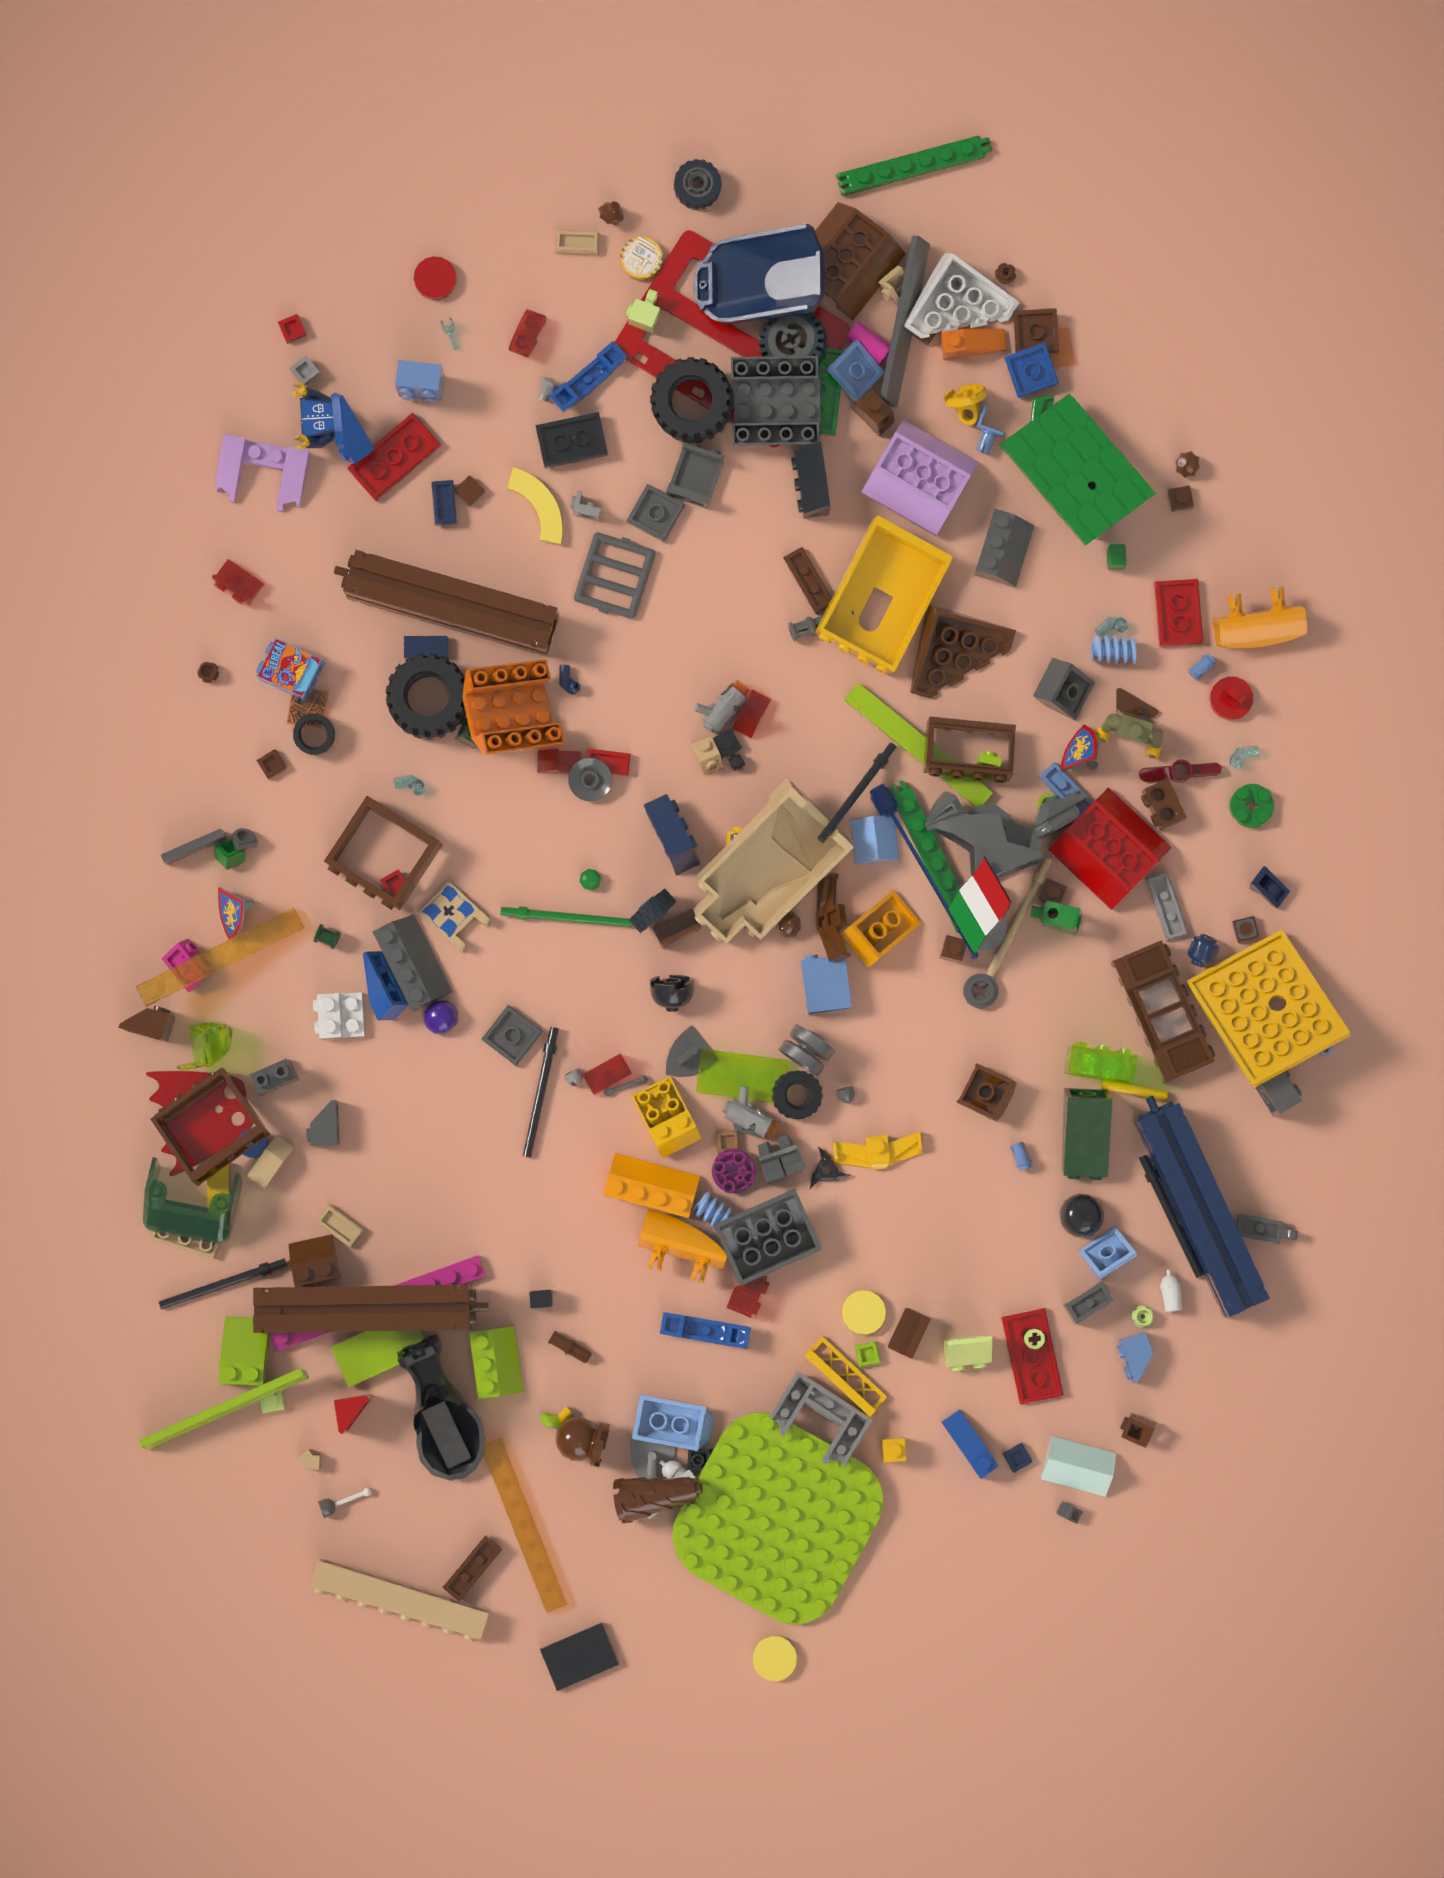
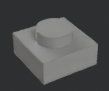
M307 356L289 368L297 380L305 386L320 375V371Z

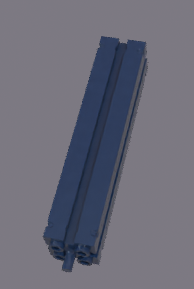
M1153 1095L1145 1098L1151 1111L1138 1116L1139 1121L1134 1123L1135 1127L1140 1133L1141 1140L1152 1164L1160 1176L1159 1179L1223 1317H1231L1270 1299L1180 1103L1174 1105L1171 1101L1158 1107Z

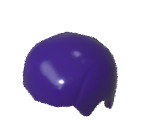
M447 1000L435 1001L426 1008L424 1023L427 1029L434 1034L448 1033L458 1023V1010L454 1004Z

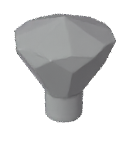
M541 377L539 399L546 401L548 396L559 387L553 378Z

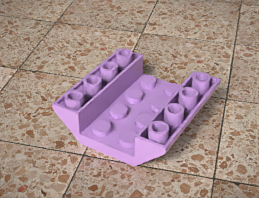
M903 419L861 493L936 536L978 462Z

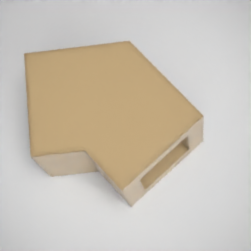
M310 1449L297 1458L305 1470L321 1469V1455H314Z

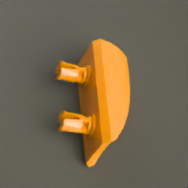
M648 1208L638 1246L652 1250L647 1266L649 1269H652L657 1260V1271H661L665 1254L694 1261L695 1265L690 1279L694 1281L698 1272H700L699 1283H704L708 1266L719 1269L724 1268L727 1258L726 1252L710 1237L677 1218Z

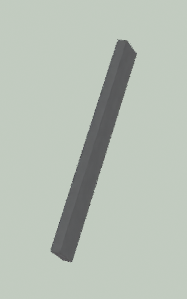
M918 235L911 237L880 398L891 407H898L912 337V332L905 328L904 324L920 296L930 243Z

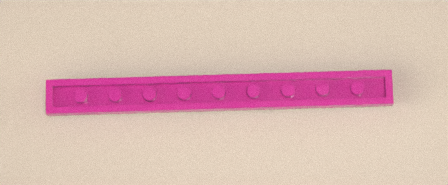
M479 1255L396 1285H462L486 1275ZM279 1332L269 1334L275 1351H279L329 1332Z

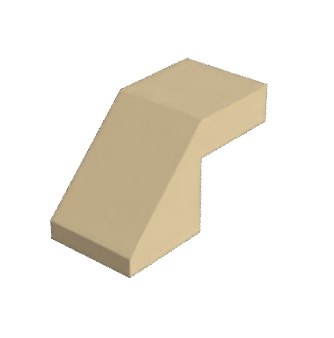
M277 1135L263 1151L247 1177L265 1189L276 1177L280 1167L293 1153L295 1147Z

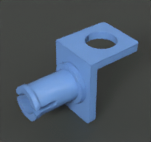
M985 403L976 427L983 432L976 451L981 452L984 444H986L983 453L989 455L994 438L997 436L1004 437L1005 433L981 425L988 406Z

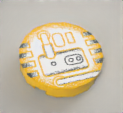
M635 237L623 246L620 253V262L624 272L630 278L644 280L654 277L659 272L663 264V255L660 246L653 239Z

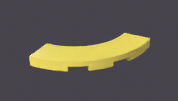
M512 468L508 490L522 495L534 506L540 519V541L561 546L563 538L562 518L553 495L536 477L520 469Z

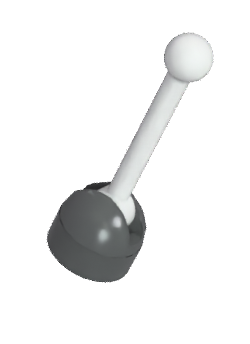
M367 1487L360 1493L336 1502L331 1499L318 1501L323 1517L326 1518L334 1514L336 1506L364 1495L370 1496L372 1490Z

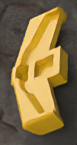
M920 1131L888 1143L887 1135L865 1137L866 1145L832 1141L835 1163L873 1168L874 1170L886 1169L887 1166L922 1154Z

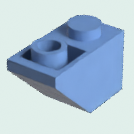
M1146 1332L1118 1340L1120 1345L1116 1346L1120 1358H1124L1127 1365L1123 1367L1127 1380L1131 1379L1132 1383L1140 1381L1153 1355Z

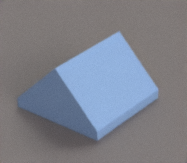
M870 816L851 821L856 865L899 860L894 816Z
M1113 1227L1078 1250L1096 1279H1102L1137 1256L1135 1250L1116 1227Z

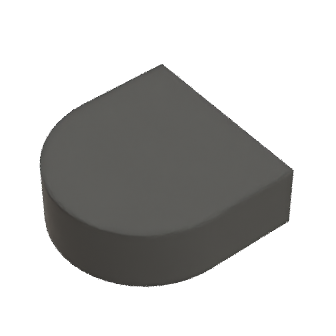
M241 828L234 831L232 843L236 851L258 846V840L251 830Z

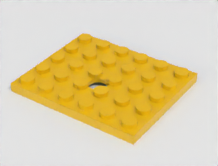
M1283 930L1272 934L1186 981L1188 988L1252 1088L1263 1084L1351 1036L1350 1031ZM1274 997L1284 999L1286 1006L1281 1011H1274L1269 1007L1270 1000Z

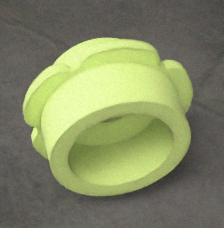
M1138 1306L1137 1310L1132 1313L1135 1325L1141 1328L1150 1326L1153 1322V1311L1150 1308H1146V1306Z

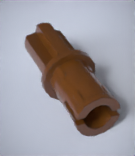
M554 1331L548 1341L549 1344L564 1351L565 1355L569 1354L583 1363H587L592 1353L576 1344L574 1339L571 1341L557 1331Z

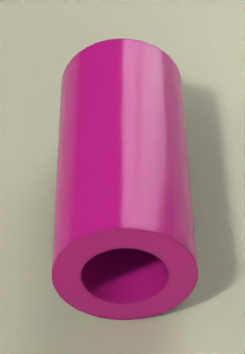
M858 321L849 331L846 339L851 343L858 340L879 365L883 362L887 364L890 345Z

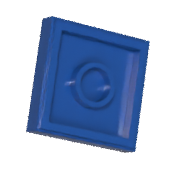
M1045 342L1004 357L1018 398L1059 384Z

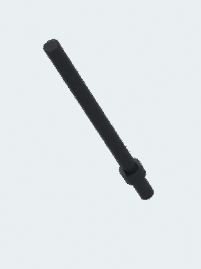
M889 743L884 751L876 756L873 760L874 764L817 837L820 842L824 843L879 770L887 765L889 762L888 758L896 749L895 744Z
M550 1027L547 1044L544 1043L543 1052L545 1054L523 1156L531 1158L552 1058L553 1054L556 1055L557 1050L555 1044L559 1028Z
M1147 1155L1139 1157L1146 1173L1144 1176L1147 1182L1151 1183L1195 1277L1203 1276L1204 1273L1159 1182L1158 1178L1160 1176L1157 1170L1153 1169Z
M283 1258L271 1263L259 1264L257 1268L159 1301V1306L162 1310L261 1275L262 1277L271 1275L272 1271L287 1267V1261Z

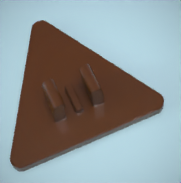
M1122 688L1116 690V713L1120 709L1148 719L1158 715L1159 711Z

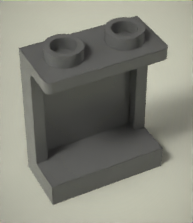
M694 442L683 443L666 494L675 499L708 509L724 463V456L715 449H709V451L702 449L701 445Z

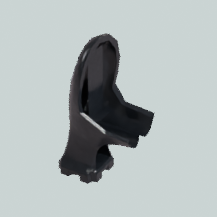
M438 1334L430 1335L416 1344L404 1347L397 1352V1360L400 1366L411 1375L415 1383L416 1403L413 1425L417 1435L416 1447L420 1462L433 1476L451 1481L466 1478L477 1469L484 1456L485 1435L481 1418L449 1381L440 1362L441 1340Z

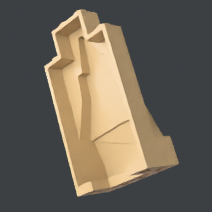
M788 778L769 795L770 800L765 808L696 875L699 881L697 885L705 893H710L693 908L696 915L694 918L703 927L707 925L711 929L710 933L718 941L722 939L727 944L743 927L750 936L754 937L756 935L761 940L854 848L849 837L838 826L824 843L818 840L817 837L831 819Z

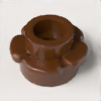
M1002 263L995 271V277L1000 283L1008 284L1015 280L1016 269L1011 264Z
M204 662L198 669V677L202 678V681L205 683H211L219 676L218 666L213 662Z

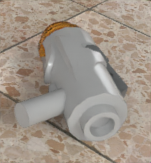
M736 680L734 683L731 682L728 688L717 697L718 700L710 706L695 703L693 711L705 715L702 718L704 728L711 733L714 731L719 733L725 725L733 723L746 703L747 694L750 690L743 683Z
M740 1086L739 1101L735 1098L732 1102L727 1101L722 1111L726 1114L724 1118L733 1122L734 1129L757 1138L763 1137L773 1140L780 1124L776 1122V1119L768 1116L759 1108L757 1110L752 1108L751 1103L748 1102L749 1087Z

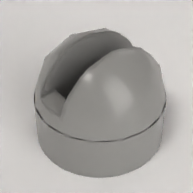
M577 1068L565 1074L564 1078L569 1085L577 1086L582 1083L583 1075L580 1068Z

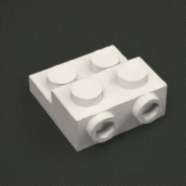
M362 992L317 994V999L313 1000V1011L318 1013V1021L314 1022L315 1035H319V1039L365 1037Z

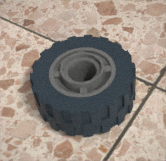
M703 159L689 160L684 165L682 164L676 172L674 179L675 195L680 200L679 202L686 205L689 209H706V207L713 205V202H716L720 195L721 176L718 173V169L712 163H708ZM696 180L701 181L703 187L695 188L692 182Z
M665 888L638 908L639 910L630 917L629 921L642 933L649 926H653L663 918L677 901Z

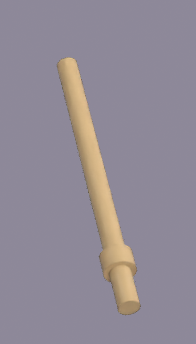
M1044 858L1038 872L1034 873L1031 879L1033 882L986 972L992 978H994L1040 885L1043 886L1047 879L1045 876L1053 862L1048 858Z

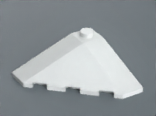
M945 253L933 270L904 327L919 338L930 337L929 334L958 330V328L966 326L974 328L987 325V322L998 320L999 322L1009 320L1020 302L953 253Z

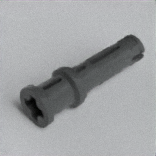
M823 616L817 618L806 617L803 621L794 624L792 622L788 623L793 641H797L798 638L809 634L811 636L815 635L816 633L814 632Z

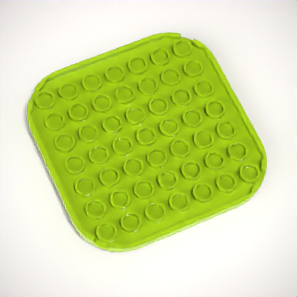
M754 1412L735 1419L723 1431L697 1480L702 1483L703 1494L699 1495V1499H696L694 1502L683 1504L678 1512L672 1533L674 1549L682 1565L692 1574L767 1616L786 1624L808 1623L821 1617L832 1606L871 1536L883 1509L882 1488L873 1471L853 1456L849 1458L845 1466H842L841 1461L829 1460L828 1464L822 1463L821 1460L831 1444L792 1423L784 1437H782L778 1432L781 1428L774 1418L770 1420L769 1418L771 1413Z

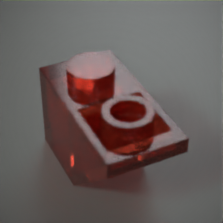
M764 1275L744 1285L734 1287L726 1308L751 1318L752 1314L757 1316L761 1303L758 1302L760 1294L765 1295L770 1282L766 1281L767 1276Z

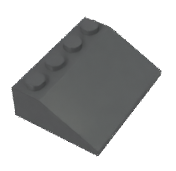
M795 1188L713 1224L740 1286L822 1250Z

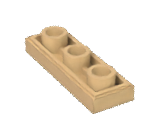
M157 1218L151 1240L215 1259L221 1237ZM185 1234L189 1236V1241L186 1243L182 1240Z

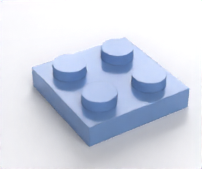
M858 340L853 341L827 368V371L854 402L858 401L885 373Z

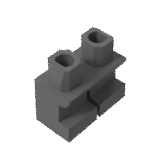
M287 1058L250 1074L259 1096L299 1080L291 1060H287Z
M788 1134L777 1138L781 1149L779 1151L772 1152L769 1141L758 1145L760 1156L758 1160L766 1184L785 1177L779 1158L781 1159L786 1176L806 1170L796 1144L793 1145Z

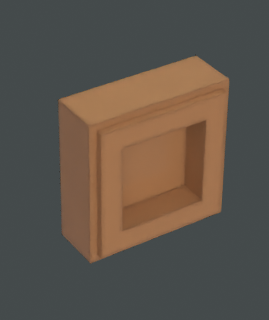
M737 1130L716 1132L717 1154L730 1148L739 1149Z

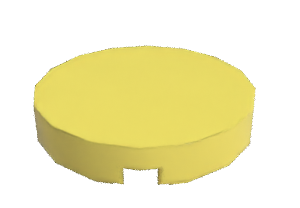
M861 1290L852 1293L846 1298L842 1306L844 1323L857 1334L866 1335L873 1333L882 1326L885 1320L886 1309L884 1302L877 1294L871 1291Z
M772 1635L757 1643L753 1651L752 1661L755 1670L761 1677L768 1681H780L786 1679L794 1671L797 1654L789 1640L782 1636Z

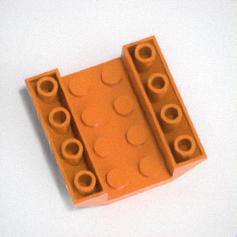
M547 659L466 670L462 698L471 739L484 755L565 744L561 722L553 723L544 685L551 681Z

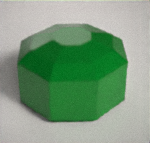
M587 869L581 873L579 882L585 890L593 891L600 886L601 877L596 870Z

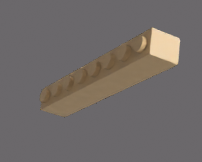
M323 1559L317 1561L310 1587H313L316 1593L327 1595V1592L336 1594L335 1598L348 1602V1599L357 1601L356 1605L369 1608L371 1605L377 1607L378 1612L386 1615H391V1612L400 1614L399 1618L412 1622V1619L421 1621L420 1625L433 1628L435 1625L441 1627L442 1632L455 1635V1632L464 1634V1639L474 1642L477 1639H482L490 1611Z

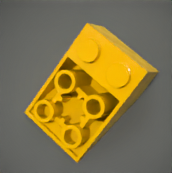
M670 1076L631 1095L662 1159L702 1139Z

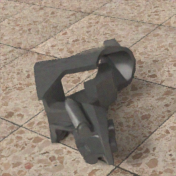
M944 791L932 806L925 822V828L927 831L935 832L953 841L969 852L971 876L976 872L983 857H986L997 878H1001L1038 864V859L1044 857V854L1040 851L1043 838L1050 837L1074 823V820L1080 816L1077 804L1086 800L1088 793L1081 794V791L1068 793L1066 798L1060 799L1059 796L1047 798V802L1042 803L1037 810L1033 827L1025 828L1013 821L1008 813L995 804L979 805L965 813L957 796Z

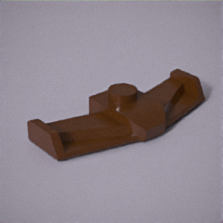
M835 873L822 878L817 883L816 928L829 962H840L850 957V953L847 952L839 930L847 926L845 905L836 904V884L839 874Z

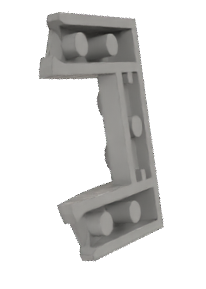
M797 1371L769 1416L770 1420L773 1418L776 1420L781 1428L778 1432L784 1437L803 1404L812 1408L841 1427L821 1462L828 1464L829 1460L841 1461L842 1466H845L873 1419Z

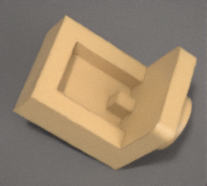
M896 266L879 281L883 289L881 293L888 301L892 300L897 304L899 303L898 295L901 293L905 273L900 266Z
M711 736L691 744L704 775L724 767L720 753Z

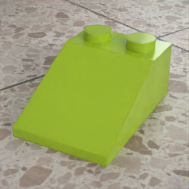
M225 1316L218 1384L261 1386L266 1383L269 1333H253L252 1317Z

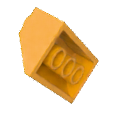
M615 1153L603 1195L689 1219L700 1176Z

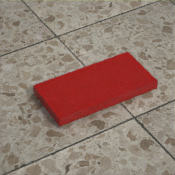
M412 412L373 445L374 451L356 464L352 463L347 469L376 502L439 449L441 444Z
M1045 1308L1001 1317L1019 1404L1064 1396ZM1031 1329H1038L1044 1334V1344L1038 1349H1031L1024 1342V1335ZM1035 1332L1032 1333V1337H1028L1029 1343L1032 1342L1031 1345L1034 1346L1037 1341H1040V1336H1036L1037 1333Z

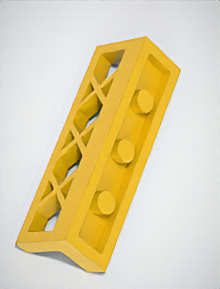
M823 1336L804 1355L869 1417L887 1398L879 1388ZM822 1342L829 1348L830 1358H819L814 1353ZM832 1352L839 1358H832ZM832 1360H842L846 1364V1373L837 1374L834 1372ZM824 1361H830V1367ZM848 1367L855 1373H848ZM858 1375L862 1379V1389L850 1387L849 1376ZM840 1376H846V1382ZM865 1383H867L871 1388H865ZM856 1391H862V1397ZM865 1391H875L880 1396L873 1406L865 1401Z

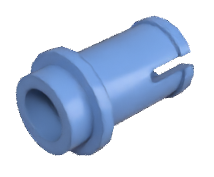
M1210 654L1202 655V659L1188 670L1189 674L1196 681L1209 669L1215 668L1216 661Z
M1023 1142L1010 1146L1017 1162L1016 1168L1019 1167V1170L1023 1171L1032 1167L1031 1162L1033 1161L1029 1159Z

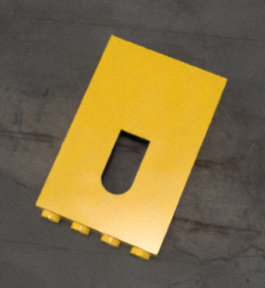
M878 515L875 516L814 633L818 634V638L828 644L833 642L838 645L837 649L846 654L851 652L857 655L856 659L865 664L870 662L876 666L875 669L883 674L887 675V673L895 672L953 556ZM875 587L892 596L893 599L878 628L874 631H866L861 628L859 617Z

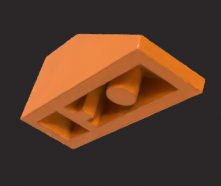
M958 329L941 332L940 344L943 360L1007 351L1004 329Z

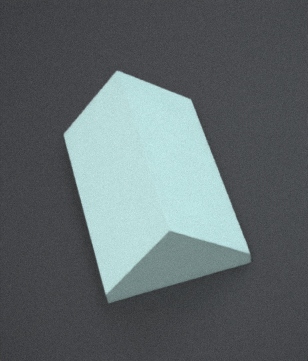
M1051 1436L1040 1479L1106 1497L1114 1476L1117 1453Z

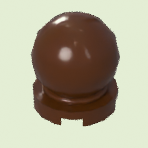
M572 1417L565 1420L556 1432L557 1448L562 1456L571 1461H583L589 1458L591 1460L590 1466L599 1468L602 1461L600 1459L602 1449L605 1450L610 1424L601 1422L599 1426L595 1427L592 1421L584 1417Z

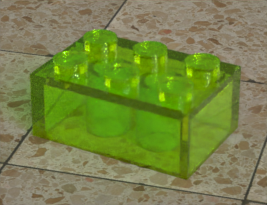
M1076 1042L1067 1048L1064 1074L1101 1080H1114L1130 1084L1135 1079L1138 1055L1133 1054V1050L1120 1049L1116 1052L1111 1051L1109 1046L1098 1045V1047L1090 1048L1089 1043Z

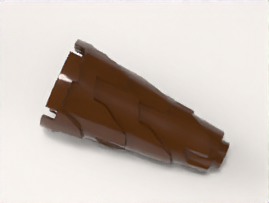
M646 1477L615 1479L613 1483V1489H619V1492L613 1495L618 1519L619 1521L622 1520L621 1524L631 1523L634 1520L649 1517L651 1514L670 1510L671 1507L692 1503L699 1499V1495L703 1494L701 1481L690 1477L668 1479L667 1477L646 1479Z

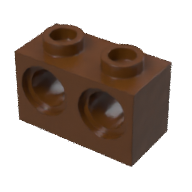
M1168 778L1142 791L1141 800L1146 808H1150L1152 812L1150 816L1151 821L1155 827H1159L1160 831L1187 818ZM1153 791H1160L1163 799L1156 801L1152 797ZM1162 811H1170L1172 813V820H1164L1162 818Z

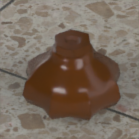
M605 202L604 205L598 208L600 219L604 220L606 224L616 226L624 220L622 209L618 202Z
M1192 451L1181 453L1175 461L1177 466L1176 472L1180 473L1184 478L1195 476L1196 471L1200 468L1199 456H1196Z
M788 912L778 922V931L782 932L785 938L789 936L795 937L801 929L800 918L794 912Z

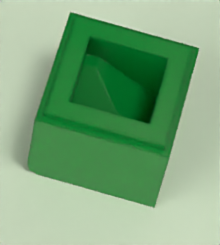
M1109 544L1106 549L1107 569H1125L1127 565L1125 544Z
M232 839L215 845V858L228 870L245 862V850L236 851Z

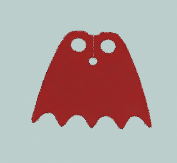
M197 1071L147 1072L146 1075L155 1079L159 1084L158 1090L149 1100L166 1108L172 1104L175 1097L186 1094L190 1091L192 1085L204 1081L209 1077L210 1073ZM231 1076L246 1097L247 1093L244 1082ZM226 1082L165 1125L192 1166L231 1144L252 1125L253 1121L238 1099H229L225 1096L224 1090L228 1086ZM216 1106H222L223 1110L221 1113L215 1112ZM234 1112H241L245 1117L243 1124L239 1126L232 1124L231 1115ZM167 1144L161 1149V1152L175 1156ZM177 1158L175 1167L169 1173L170 1176L184 1171Z

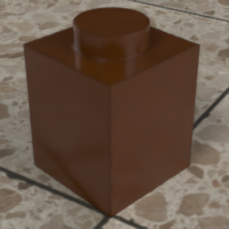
M946 935L940 959L961 964L968 943L967 940Z

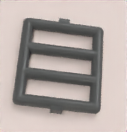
M596 532L574 594V600L598 608L599 612L605 614L611 612L630 619L635 618L656 555L655 550L631 543V539L624 537L618 539ZM600 542L646 556L643 567H636L598 555L597 551ZM593 564H601L639 576L636 589L590 575ZM587 583L633 597L629 609L585 596L584 592Z

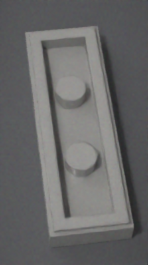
M1168 872L1146 878L1166 941L1187 935L1188 932Z

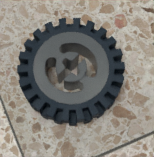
M812 312L769 318L767 324L763 323L762 327L764 330L759 332L761 340H758V345L761 347L759 350L763 357L818 356L819 365L821 364L820 358L822 356L825 357V348H828L826 341L828 337L824 326ZM794 329H801L806 332V345L800 334ZM795 339L796 343L792 345L791 340ZM780 340L793 355H786L780 351Z

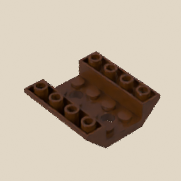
M838 202L815 232L824 253V294L836 303V309L853 321L880 288L879 281L900 263L906 253L888 232L856 208ZM861 234L865 237L866 241L862 244H857L853 238L855 235ZM834 267L838 269L839 274L836 277H830L827 274V270Z

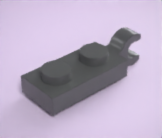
M1239 1214L1237 1228L1241 1237L1280 1244L1281 1237L1297 1240L1298 1235L1296 1230L1283 1228V1221Z

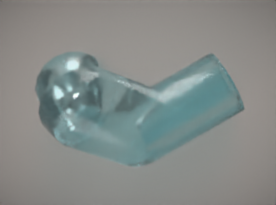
M1109 617L1095 629V632L1101 638L1111 629H1117L1123 633L1128 629V624L1123 617Z
M1258 746L1238 747L1230 756V765L1238 769L1242 767L1247 757H1258Z
M414 775L393 778L395 789L409 787L413 790L414 795L417 796L425 792L423 781Z

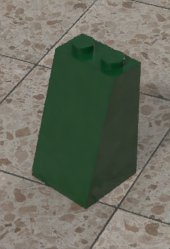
M1064 1088L1062 1172L1069 1179H1080V1176H1085L1092 1180H1102V1177H1108L1112 1098L1108 1090Z

